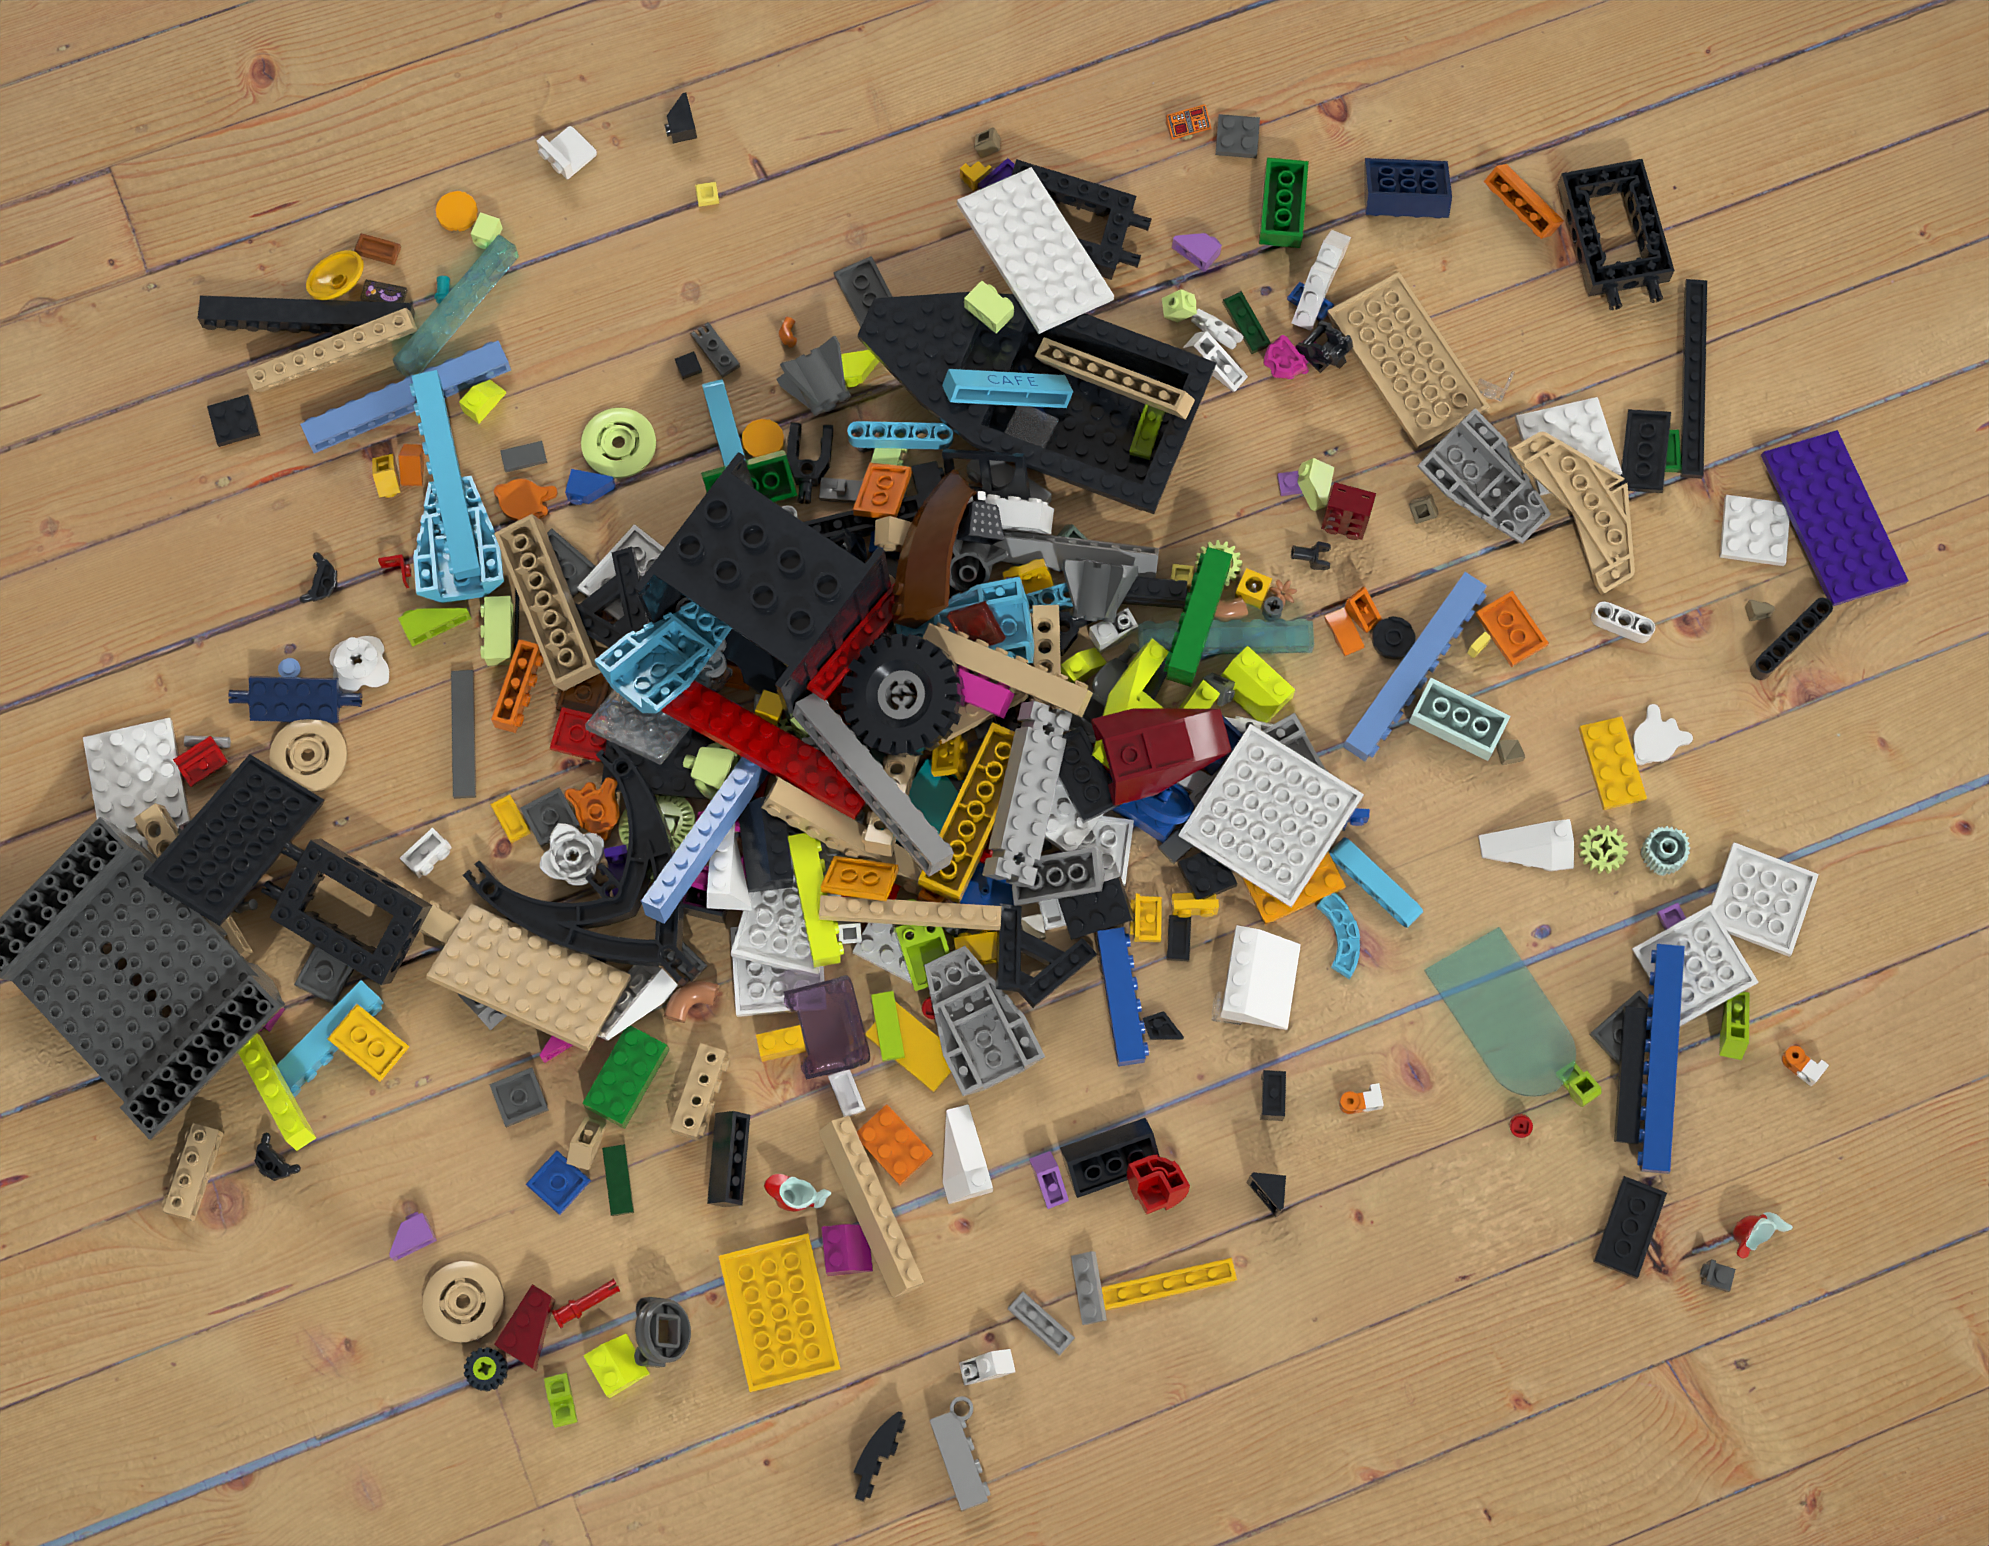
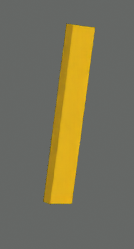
M1231 1257L1101 1288L1105 1311L1235 1282L1237 1277Z

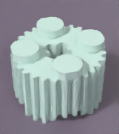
M1668 826L1665 828L1657 827L1643 843L1641 848L1642 859H1645L1644 863H1647L1646 866L1650 867V870L1653 869L1657 875L1664 876L1667 873L1668 875L1671 872L1675 873L1687 861L1690 854V847H1688L1689 837H1685L1686 833H1682L1683 830L1679 831L1677 828L1674 830L1673 827L1669 829Z

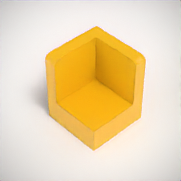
M976 162L969 167L965 163L960 167V178L975 191L978 189V183L992 172V167L990 165L984 167L980 162Z

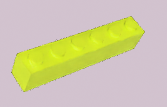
M806 833L788 836L790 857L813 966L816 968L841 963L840 955L844 954L842 941L837 942L836 934H839L838 922L819 920L821 895L828 896L827 893L821 892V884L824 880L823 872H826L824 858L820 859L818 853L822 851L821 842L808 836Z
M257 1033L238 1054L285 1141L298 1151L316 1139V1136L263 1039Z

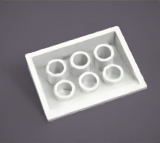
M1236 925L1220 1018L1287 1030L1301 944L1260 929Z

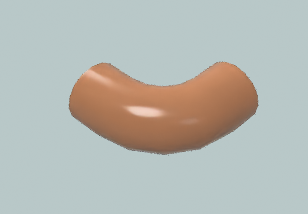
M1239 596L1227 601L1220 599L1213 620L1230 622L1247 617L1248 610L1243 598Z
M694 981L681 986L672 994L666 1006L664 1018L685 1023L688 1011L692 1005L703 1003L714 1006L719 984Z

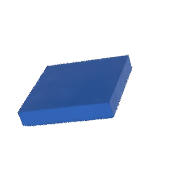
M556 1150L526 1183V1186L556 1213L561 1215L591 1180L578 1168L567 1164V1159Z

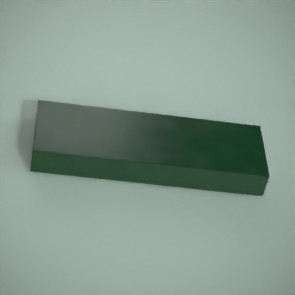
M1242 291L1223 299L1224 307L1239 333L1242 334L1243 340L1251 354L1267 348L1271 342Z
M626 1145L604 1147L602 1150L611 1216L634 1213Z

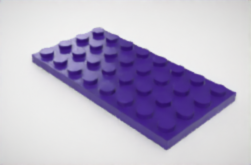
M1838 430L1767 450L1761 454L1762 460L1824 594L1832 602L1833 606L1898 587L1909 581Z

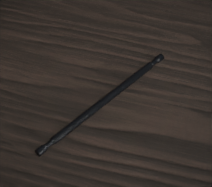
M516 588L514 651L519 640L520 598Z

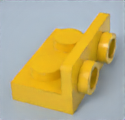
M961 734L943 744L941 740L938 741L940 746L935 748L932 754L931 773L934 777L955 774L958 780H963L964 772L967 770L965 753H968L967 741L963 740Z

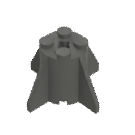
M836 336L831 337L820 347L810 350L811 354L806 356L803 354L795 360L780 364L784 371V374L776 379L780 387L809 407L814 416L822 413L824 410L827 413L835 409L838 401L843 402L851 397L845 386L840 343Z
M956 534L950 565V585L957 591L965 592L973 586L988 583L993 564L1008 557V552L995 545L957 540Z
M1077 557L1076 560L1063 559L1062 569L1074 607L1072 617L1084 618V620L1097 621L1099 619L1104 622L1115 623L1116 612L1138 576L1139 567L1114 563L1108 564Z

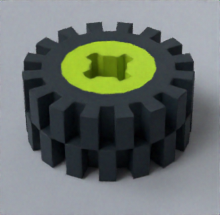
M489 1347L484 1349L478 1348L476 1352H471L472 1355L466 1358L464 1376L469 1384L480 1391L495 1390L498 1388L497 1386L504 1383V1378H507V1361L495 1349Z

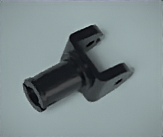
M1320 541L1311 548L1293 545L1291 559L1309 561L1310 568L1313 570L1330 569V562L1318 560L1319 552L1330 551L1331 545Z

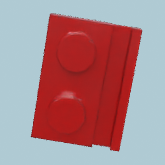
M212 736L207 737L173 759L190 787H193L229 764V761Z

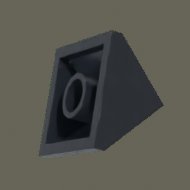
M690 886L683 896L685 915L725 923L728 909L707 908V891Z
M1253 1172L1246 1183L1277 1218L1284 1208L1286 1175Z

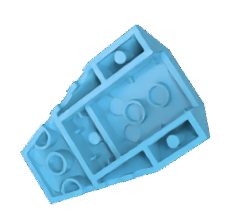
M472 476L462 477L479 555L481 575L457 580L454 573L450 574L447 561H451L450 554L445 553L443 541H447L446 535L441 533L439 526L442 516L437 514L435 501H438L437 494L433 495L431 484L428 482L424 513L421 516L420 532L416 540L417 547L413 555L416 593L419 596L441 603L486 597L504 582L501 549Z
M1020 577L979 584L971 587L968 591L952 596L949 599V606L917 629L896 624L897 634L905 636L911 634L923 638L929 623L936 626L937 622L950 627L948 631L954 634L958 630L969 635L968 639L976 642V639L988 643V648L992 650L998 647L1008 651L1007 656L1015 659L1017 655L1027 659V664L1033 663L1035 645L1029 604Z
M692 601L680 607V611L674 614L670 612L664 615L663 619L655 623L650 622L637 632L632 631L626 634L596 658L595 664L610 686L642 713H658L691 685L732 628Z

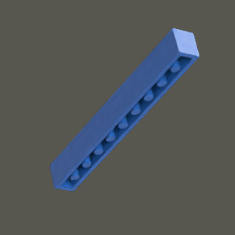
M1657 944L1656 950L1651 951V963H1655V971L1650 972L1649 985L1653 986V994L1648 996V1008H1652V1016H1647L1646 1030H1651L1650 1039L1645 1041V1052L1649 1053V1061H1644L1643 1075H1648L1647 1084L1642 1086V1097L1646 1098V1107L1641 1106L1640 1120H1645L1644 1129L1639 1131V1143H1643V1152H1638L1637 1165L1642 1166V1172L1669 1174L1671 1169L1685 946Z

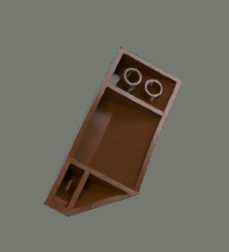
M953 469L941 479L918 509L909 527L902 546L895 584L893 586L894 604L892 606L893 623L917 629L949 606L950 565L953 545L968 501L977 493L974 489H970V484L959 476L960 473L957 470Z

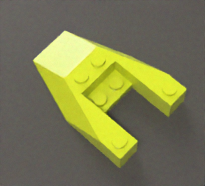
M1153 638L1140 649L1110 691L1103 716L1133 708H1163L1142 691L1169 653L1168 650ZM1202 680L1192 688L1179 708L1210 709L1220 693L1206 681ZM1102 740L1096 741L1092 756L1109 768Z

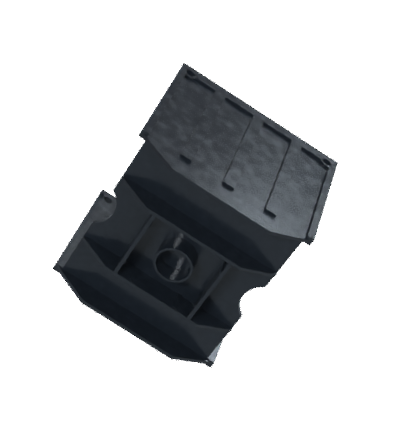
M738 452L635 586V590L649 622L655 623L663 619V616L670 612L674 614L677 603L682 598L687 597L731 627V631L725 637L727 643L723 652L725 658L738 666L742 672L743 682L757 693L762 695L763 690L778 694L787 721L791 723L790 720L793 718L792 714L795 703L813 693L807 689L808 683L890 589L891 582L885 550L878 546L868 561L863 563L759 493L753 487L744 455Z

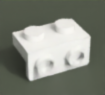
M431 828L400 859L420 878L422 875L426 876L434 867L433 865L438 860L445 859L452 847L446 839L444 840Z

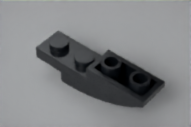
M898 1411L880 1426L865 1446L854 1470V1474L862 1476L855 1496L856 1500L865 1503L866 1498H871L875 1486L871 1482L874 1475L878 1476L882 1465L879 1458L889 1460L890 1455L895 1456L898 1442H895L898 1432L902 1433L906 1422L905 1419H902V1412Z

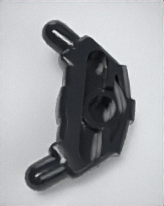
M319 552L313 554V559L317 562V571L313 578V585L307 594L300 596L301 603L315 602L326 597L329 598L334 589L337 588L338 572Z
M267 1132L263 1133L261 1142L257 1145L254 1160L259 1168V1172L273 1181L299 1173L301 1171L300 1165L287 1164L284 1157L272 1149L270 1144L271 1135Z

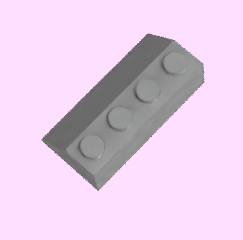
M1096 847L1040 856V860L1034 861L1033 868L1037 869L1034 886L1019 887L1012 885L1015 906L1102 891L1104 880L1102 852Z

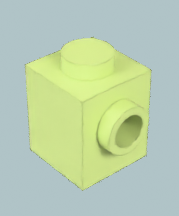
M480 212L471 232L473 243L477 247L494 249L503 229L500 219Z
M1180 289L1162 298L1164 318L1178 323L1197 314L1195 294Z

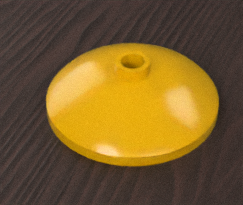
M351 250L339 251L324 258L312 269L307 278L306 289L308 293L317 300H331L344 295L359 281L364 268L363 259L357 252Z

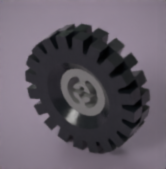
M893 634L890 639L882 637L875 640V646L871 648L867 645L859 652L862 656L859 660H852L848 667L852 670L850 676H844L842 686L846 688V693H841V703L846 706V711L843 712L846 721L852 725L851 730L858 738L863 740V743L887 755L906 758V755L912 757L923 755V751L926 749L929 751L934 750L940 746L938 741L942 738L947 740L953 733L950 729L953 723L958 725L962 716L958 711L959 707H964L965 696L961 694V689L965 688L963 678L957 673L960 671L943 649L920 636ZM910 683H914V685L916 686L917 699L911 696H905V693L909 695H916L915 691L909 687ZM892 694L898 696V697L892 698V700H893L896 704L899 705V709H898V710H895L894 707H893V705H892V702H891V695H892Z

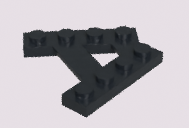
M632 546L611 552L616 576L579 605L575 603L587 635L608 648L632 631L637 632L643 629L644 625L650 623L635 590V586L641 578L635 549ZM621 597L624 616L617 622L611 624L597 616Z
M999 904L1002 907L1000 930H997L996 989L1018 992L1034 1008L1097 956V953L1083 938L1064 952L1021 930L1022 906ZM1021 952L1044 963L1047 967L1035 977L1022 972Z

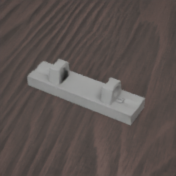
M821 478L819 499L820 501L855 504L863 481Z

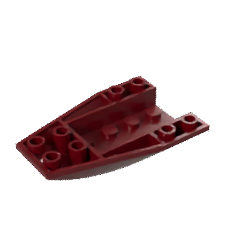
M1133 708L1091 719L1096 741L1102 740L1113 780L1112 784H1108L1113 806L1157 795L1232 752L1221 709Z

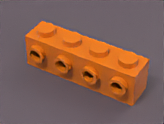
M1507 164L1496 166L1483 181L1541 239L1552 236L1564 222Z
M518 640L491 719L495 728L516 733L518 727L522 726L524 708L529 706L531 694H529L531 687H535L538 679L536 674L538 667H542L544 662L538 644Z

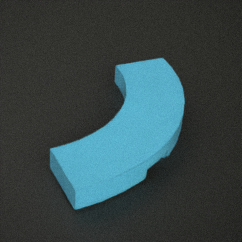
M1333 893L1322 898L1316 908L1329 919L1336 934L1337 952L1330 968L1350 980L1360 955V934L1357 922L1354 920L1348 905L1339 895Z

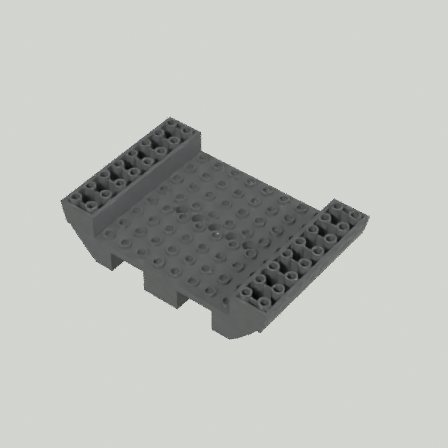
M99 817L0 917V979L12 981L124 1101L120 1109L151 1140L278 1013L285 1003L282 1001L273 980L257 964L249 963L226 940L225 936L228 933L221 926H218L144 880L145 872L157 858L121 831L116 825ZM107 942L112 944V951L109 954L103 952V946ZM121 958L127 960V966L123 970L118 968V961ZM139 973L142 976V981L138 986H135L132 980ZM154 989L157 992V997L154 1001L150 1002L147 995L150 990ZM169 1005L172 1012L169 1017L165 1018L162 1010L165 1006Z

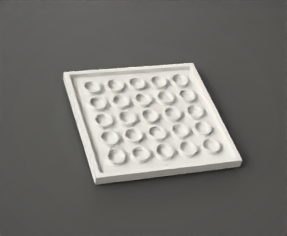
M1250 724L1178 836L1292 908L1364 794Z

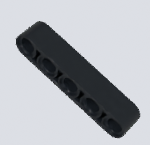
M1822 597L1818 598L1756 659L1750 669L1751 675L1757 680H1764L1769 677L1827 619L1833 611L1832 602ZM1816 607L1822 608L1825 613L1818 612ZM1802 621L1809 623L1810 628L1805 627ZM1787 636L1794 637L1796 642H1791ZM1773 650H1778L1781 656H1776ZM1758 664L1764 665L1767 671L1761 670Z

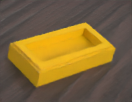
M510 794L490 804L510 843L531 834Z

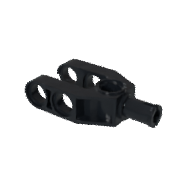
M790 422L787 459L795 484L799 485L797 502L800 504L804 503V496L805 504L811 503L812 487H817L821 482V478L830 469L833 425H823V435L820 440L821 455L817 461H813L810 459L799 460L802 423ZM805 470H811V471H812L810 474H803V473H802V472L805 471Z
M1059 612V625L1069 628L1067 632L1060 631V657L1068 651L1078 638L1079 629L1095 621L1072 617L1069 612ZM1046 626L1040 627V628H1039V631L1041 632V631L1047 629L1048 627H1046ZM1041 648L1039 649V651L1043 654H1046L1050 652V649L1046 648L1043 650Z

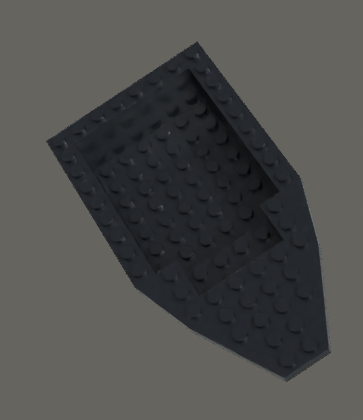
M970 292L874 298L859 330L858 339L921 406L976 449L984 451L1025 453L1026 467L1135 509L1155 514L1217 362L1085 313L1038 334L1014 294L998 293L1002 298L1006 297L1012 302L1014 316L997 334L964 307V298ZM1045 337L1186 391L1195 400L1187 418L1183 419L1165 412L1150 460L1130 455L1129 451L1145 404L1044 365L1035 357L1043 338ZM1025 365L1028 373L1065 375L1073 393L1067 408L1043 407L1048 422L1041 424L1033 406L954 403L949 401L942 385L948 369L1019 373L1017 368Z

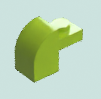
M1572 1061L1555 1073L1557 1079L1570 1093V1097L1580 1107H1584L1602 1094L1600 1085L1587 1070L1583 1072L1575 1061Z

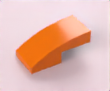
M1345 608L1325 615V622L1334 634L1335 642L1344 656L1364 648L1363 641Z

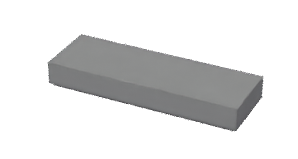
M1023 1291L1008 1307V1310L1059 1356L1075 1339L1074 1336Z

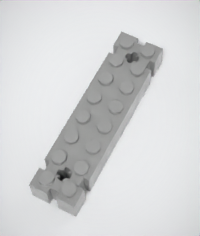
M1037 701L1021 703L1018 720L1022 721V726L1015 730L988 848L993 851L991 858H986L983 876L996 880H1006V883L1019 887L1034 886L1037 869L1033 868L1034 861L1040 860L1067 740L1062 738L1064 731H1069L1072 713L1060 709L1049 710L1048 705Z

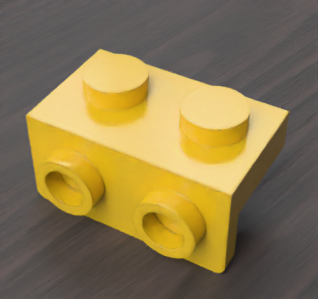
M1043 558L1032 560L1028 564L1019 567H1011L1009 570L1002 572L1004 580L1006 577H1020L1025 594L1054 586L1050 570Z
M1136 893L1135 900L1130 901L1135 918L1134 921H1130V935H1134V942H1161L1162 897L1140 896V893Z
M1173 893L1171 896L1172 915L1182 918L1191 917L1192 915L1211 917L1218 913L1219 899H1216V894L1201 900H1195L1193 893Z

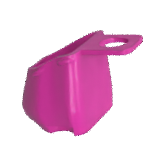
M1285 335L1279 336L1275 342L1268 346L1263 363L1264 366L1271 369L1273 377L1293 379L1298 374H1307L1309 372L1307 366L1309 362L1304 355L1297 351L1296 347Z

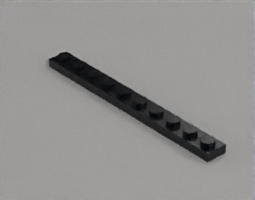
M1686 279L1684 290L1680 477L1702 479L1704 476L1707 280Z

